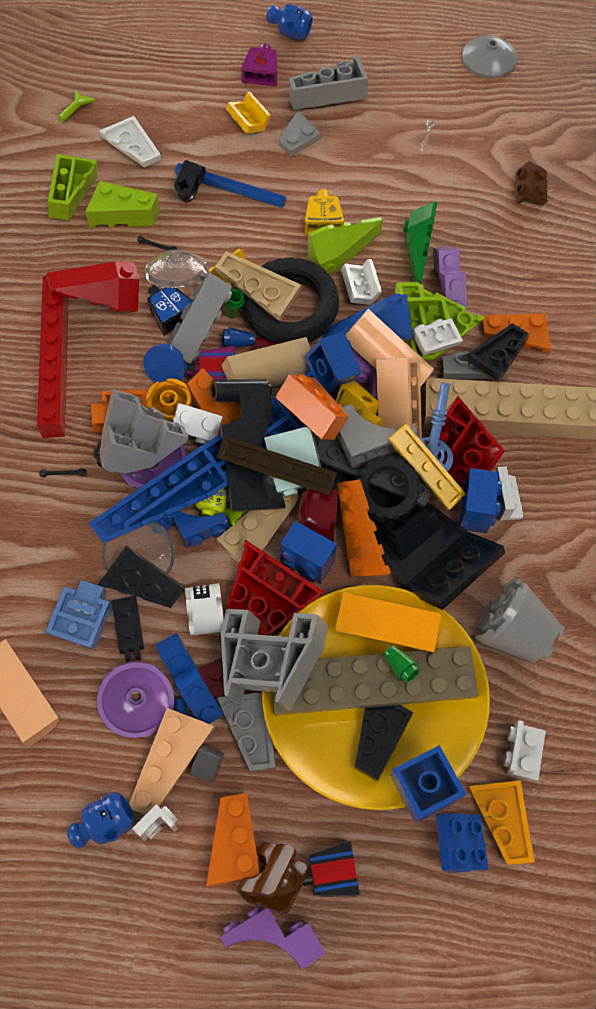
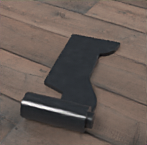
M213 379L211 381L210 395L212 402H239L241 418L220 427L222 441L224 435L262 447L263 437L273 417L270 398L272 386L268 383L267 379ZM225 461L231 512L286 508L282 494L277 492L274 485L267 484L266 474Z

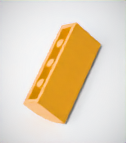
M343 592L335 631L434 653L442 614Z

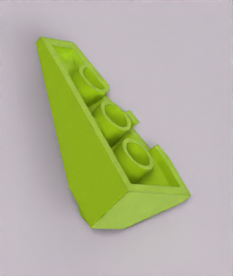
M381 217L365 219L354 225L346 222L343 223L342 227L327 225L308 234V260L322 267L329 275L332 274L381 234L383 219Z

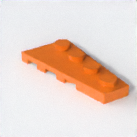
M354 480L337 483L351 577L391 574L389 566H385L382 555L385 554L382 544L378 545L374 534L377 531L375 523L369 519L367 513L370 508L361 481Z

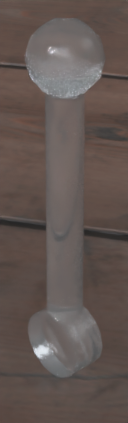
M432 119L427 120V130L423 143L420 144L422 151L427 149L428 136L431 128L434 126V120Z

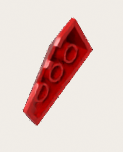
M114 261L48 272L46 274L50 293L75 300L78 298L91 301L90 304L96 306L98 303L110 306V310L138 311L139 276L135 262Z

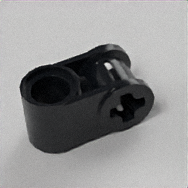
M188 160L183 162L174 184L178 197L182 202H191L195 198L198 188L205 177V166Z

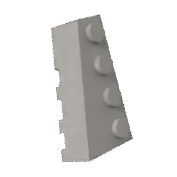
M359 56L352 57V61L347 63L345 60L337 62V66L332 68L328 66L322 67L317 73L310 71L289 78V99L293 110L367 99L368 77Z
M208 272L201 273L199 280L202 281L201 285L198 284L193 289L190 295L193 301L184 308L181 314L183 321L176 324L167 344L181 351L183 359L190 364L192 360L195 361L201 352L199 347L202 341L206 342L211 334L209 328L213 322L216 323L222 313L220 311L222 304L227 303L232 295L230 291L232 286Z

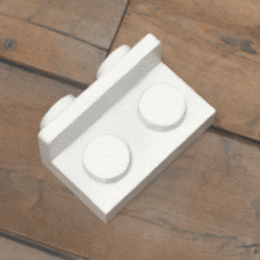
M452 318L444 321L439 319L427 326L419 325L412 330V338L408 339V341L415 339L423 356L460 345L463 341Z
M507 466L497 467L496 472H499L498 481H502L501 493L497 495V502L500 503L499 519L500 521L522 519L523 512L515 476L508 475Z
M518 720L514 727L510 726L507 741L511 742L510 751L505 753L503 766L507 767L506 775L537 782L546 731L525 726L523 721Z
M156 804L132 829L144 841L148 837L152 840L162 830L161 824L163 822L175 833L178 829L175 824L177 818L166 806L160 809Z

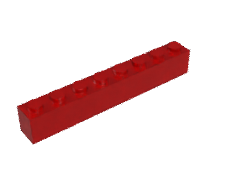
M43 276L37 427L42 438L65 437L69 298L50 293L46 276Z

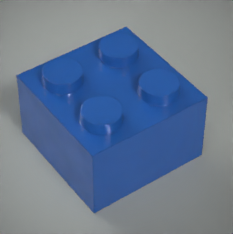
M344 332L321 338L305 355L313 377L318 380L328 393L339 391L342 384L352 382L361 374L360 364L355 359L351 350V343L346 338Z
M470 468L463 488L466 495L462 498L460 526L465 530L487 533L490 526H494L496 516L498 517L500 511V503L497 502V495H500L502 481H498L499 472Z
M295 521L280 543V562L292 571L296 570L301 573L309 582L321 584L335 562L337 544Z
M440 745L392 769L390 773L415 824L462 800L466 796L465 790Z

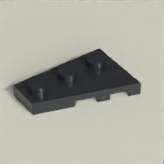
M512 323L468 353L467 361L500 382L528 341L529 333Z
M129 546L124 548L98 584V586L112 588L120 593L131 594L168 608L174 605L185 590V586Z
M401 705L365 708L354 769L378 781L414 712Z

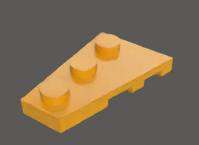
M521 780L469 786V790L507 866L534 863Z

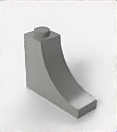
M352 404L343 407V411L349 418L336 437L351 468L375 460L378 457L397 452L387 439L399 428H386L370 423L356 412ZM409 426L417 435V431L415 430L414 426Z

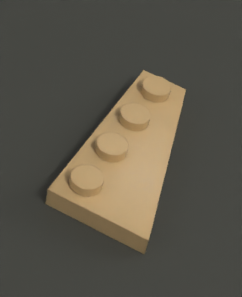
M227 251L215 266L218 274L279 321L282 320L301 291L300 284Z
M282 493L286 506L285 509L249 511L237 521L235 526L232 525L219 536L217 543L238 564L243 554L245 539L262 551H265L269 542L274 539L279 528L286 522L300 502L299 494L284 497V493Z

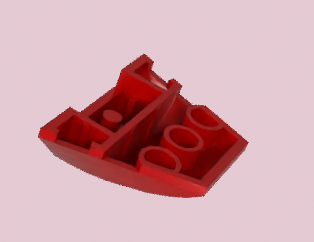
M457 396L446 409L447 415H444L446 420H443L445 425H442L439 440L443 441L450 448L453 455V463L448 473L456 482L465 484L470 468L491 471L505 450L460 397ZM444 452L445 457H444V460H443V462H442L444 465H445L446 462H447V453H446V452ZM438 453V456H437L438 459L441 458V454H440V453Z
M245 539L243 554L238 564L237 575L231 588L226 609L249 610L260 620L257 635L271 636L291 620L294 613L300 612L325 592Z

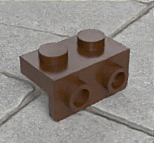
M528 161L515 174L516 202L520 204L528 198L543 206L548 202L547 171Z

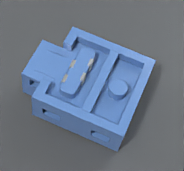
M83 580L80 581L77 591L64 586L46 633L95 651L113 607L109 601L104 600L107 591L104 587Z

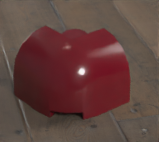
M310 489L302 492L298 523L334 542L339 489H332L330 496Z

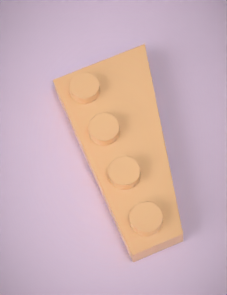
M167 708L129 802L131 809L146 815L156 804L160 807L216 726Z

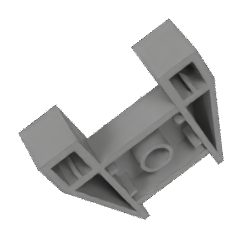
M226 609L221 629L225 697L235 704L241 705L245 689L276 692L275 702L287 711H291L324 649L328 625L318 614L294 613L289 637L257 635L260 620L249 610Z

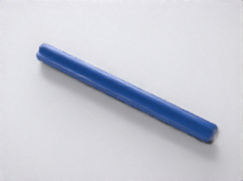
M177 163L175 167L176 175H179L182 163ZM207 171L202 183L281 208L286 204V196Z

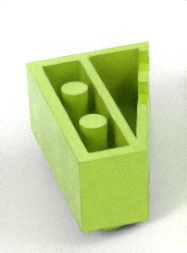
M56 154L48 197L49 218L68 221L71 219L97 178V160Z
M99 181L85 212L90 228H96V225L115 227V224H128V227L154 226L160 212L158 195L155 193Z

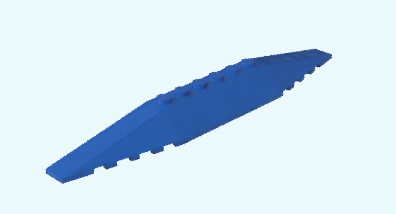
M311 371L305 374L307 377H313ZM339 391L329 394L335 400ZM276 395L271 398L273 417L262 440V448L267 449L265 437L307 427L276 398ZM221 434L205 445L200 446L89 522L88 524L104 544L205 500L226 487L228 483L225 461L217 458L222 443Z

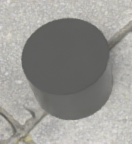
M203 744L193 763L191 776L213 784L222 765L224 752Z

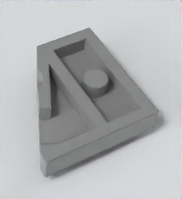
M298 111L280 136L279 146L291 157L320 140L321 133Z

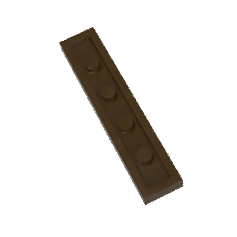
M224 435L217 455L218 459L328 496L331 494L337 473L226 435Z

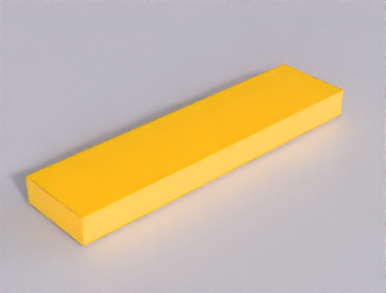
M407 423L403 424L387 439L402 458L414 468L419 478L447 510H450L466 495Z

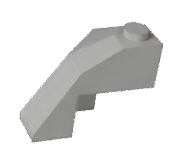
M113 389L101 437L100 460L102 468L111 473L120 472L124 474L152 468L187 442L188 435L185 428L177 422L166 421V415L154 407H149L148 409L141 405V399L137 396Z

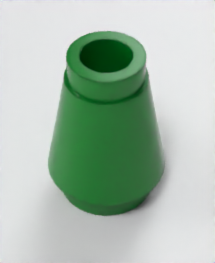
M231 289L232 295L228 302L224 303L227 317L236 318L245 301L241 291Z
M394 645L390 646L383 654L399 681L403 680L405 683H409L421 671L418 667V662Z

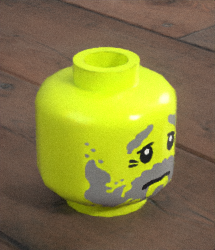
M225 487L215 495L196 503V507L201 511L202 516H213L225 512L229 500V494L225 491Z

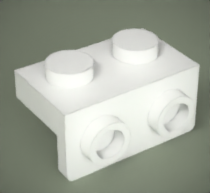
M367 259L363 266L344 264L342 266L341 272L350 303L372 305L382 292L372 259Z
M178 403L173 423L177 422L182 425L188 435L196 437V442L206 444L217 436L223 416Z

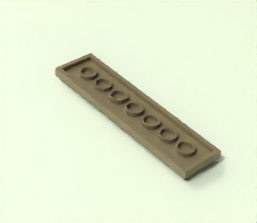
M471 647L435 649L434 653L423 650L404 652L418 662V667L421 669L418 676L409 683H405L403 680L399 681L383 654L318 659L291 711H287L275 702L276 692H273L274 714L278 716L477 698L479 695Z

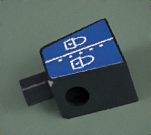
M154 284L148 289V293L151 295L147 299L148 306L155 322L165 336L174 330L178 322L182 323L181 314L187 304H191L193 300L174 285H168L161 289L158 284Z

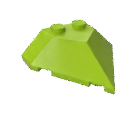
M418 282L396 283L395 294H407L412 330L422 324L427 326L439 319L444 321L452 318L462 338L485 318L479 314L475 316L466 311V307L437 292L433 294L423 289L424 285ZM408 339L403 340L425 361L435 360L447 350L444 349L423 356L415 339L410 341Z

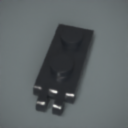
M131 596L112 600L120 654H125L126 663L132 662L130 652H135L136 661L141 660L140 650H145L137 597Z

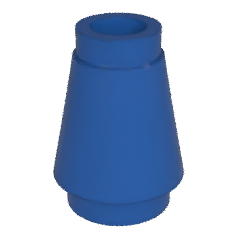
M230 327L223 329L222 345L224 347L253 346L254 333Z

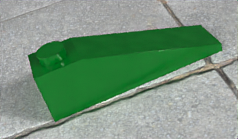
M431 202L411 211L409 220L405 219L403 232H407L405 242L413 282L420 284L422 283L438 202Z

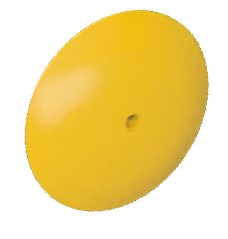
M362 585L334 591L320 597L298 612L318 614L328 625L324 649L319 659L384 654L392 645L402 652L421 651L335 631L343 592L441 613L435 649L471 647L479 696L471 699L401 705L414 713L378 781L354 769L365 708L275 716L273 692L262 691L264 718L273 744L291 771L306 785L333 801L359 809L392 810L404 808L406 805L390 776L392 769L440 745L457 778H459L477 754L485 735L490 711V693L486 670L476 646L464 628L444 609L441 610L419 599L415 593L381 585ZM293 618L279 636L289 637Z

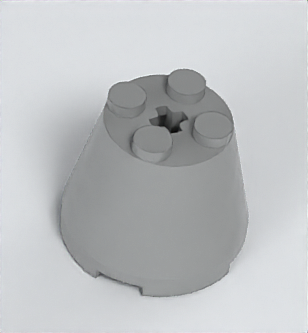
M514 578L503 586L502 590L505 592L499 594L494 602L491 600L482 613L475 628L479 632L475 639L483 645L535 663L541 657L547 659L554 650L552 644L562 634L564 626L560 624L527 584L518 578Z

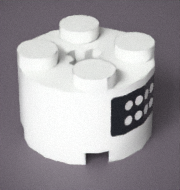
M219 583L185 588L190 636L220 633L224 619Z

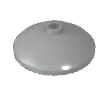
M482 35L473 38L467 42L462 52V61L465 67L471 73L489 79L501 78L511 73L516 67L518 59L514 46L506 39L496 35Z

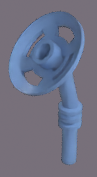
M441 382L436 409H433L435 414L432 415L434 419L431 420L433 424L430 437L420 438V440L448 472L453 463V455L450 448L439 438L442 425H445L443 420H446L444 415H447L445 410L451 384ZM444 452L447 453V462L445 465L442 463L445 457ZM438 453L441 454V458H440V459L437 458Z

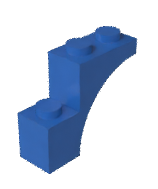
M177 511L149 523L153 534L167 532L175 525L186 548L199 546L204 540L212 536H221L229 529L224 512L213 516L199 517Z
M178 633L158 643L156 647L159 655L173 676L178 691L196 719L210 724L223 716L222 709L212 695Z

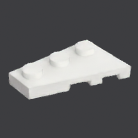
M134 116L99 131L103 139L144 168L161 161V154Z

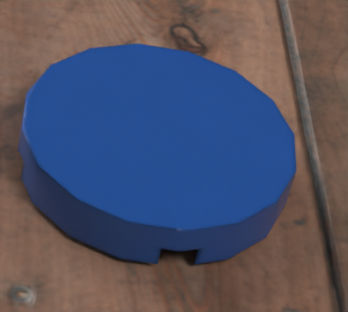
M154 345L144 356L143 366L145 372L155 383L166 381L169 378L181 381L186 374L187 363L183 359V354L172 345Z

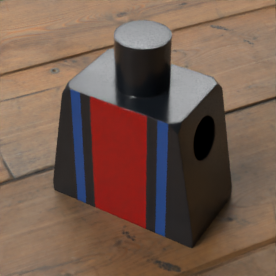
M351 841L309 855L310 868H308V874L301 887L313 885L315 897H359L360 892Z

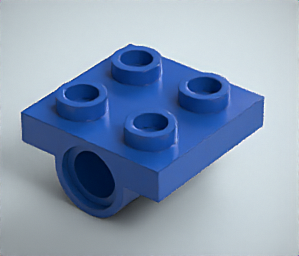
M444 813L436 815L442 871L461 873L489 870L481 815Z

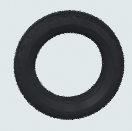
M279 258L267 262L260 267L289 280L304 283L315 290L320 299V305L309 318L297 322L279 321L268 315L260 305L243 293L245 303L242 309L250 327L262 338L279 344L307 337L308 342L316 340L331 327L339 309V294L332 277L319 265L302 258Z

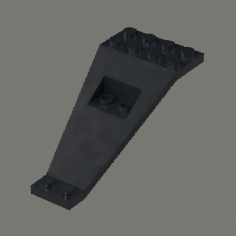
M321 463L322 468L337 473L332 489H338L337 483L357 480L356 477ZM369 484L370 498L381 507H395L404 501V498ZM427 502L425 507L416 504L409 514L397 520L384 521L374 518L368 513L369 519L374 521L377 529L374 532L378 545L382 544L385 553L382 555L383 561L389 566V569L402 587L407 591L415 593L419 599L441 610L446 608L505 554L503 545L465 530L429 502Z

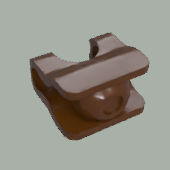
M262 842L256 852L260 861L266 866L264 871L255 878H243L236 891L248 903L264 907L275 913L286 914L290 911L309 870L305 863L294 860L296 850L293 846Z

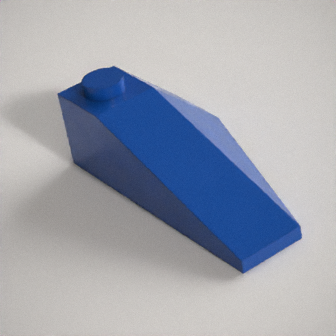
M393 294L390 297L384 298L332 325L326 331V337L344 332L346 335L358 319L369 309L402 340L412 338V322L407 294Z

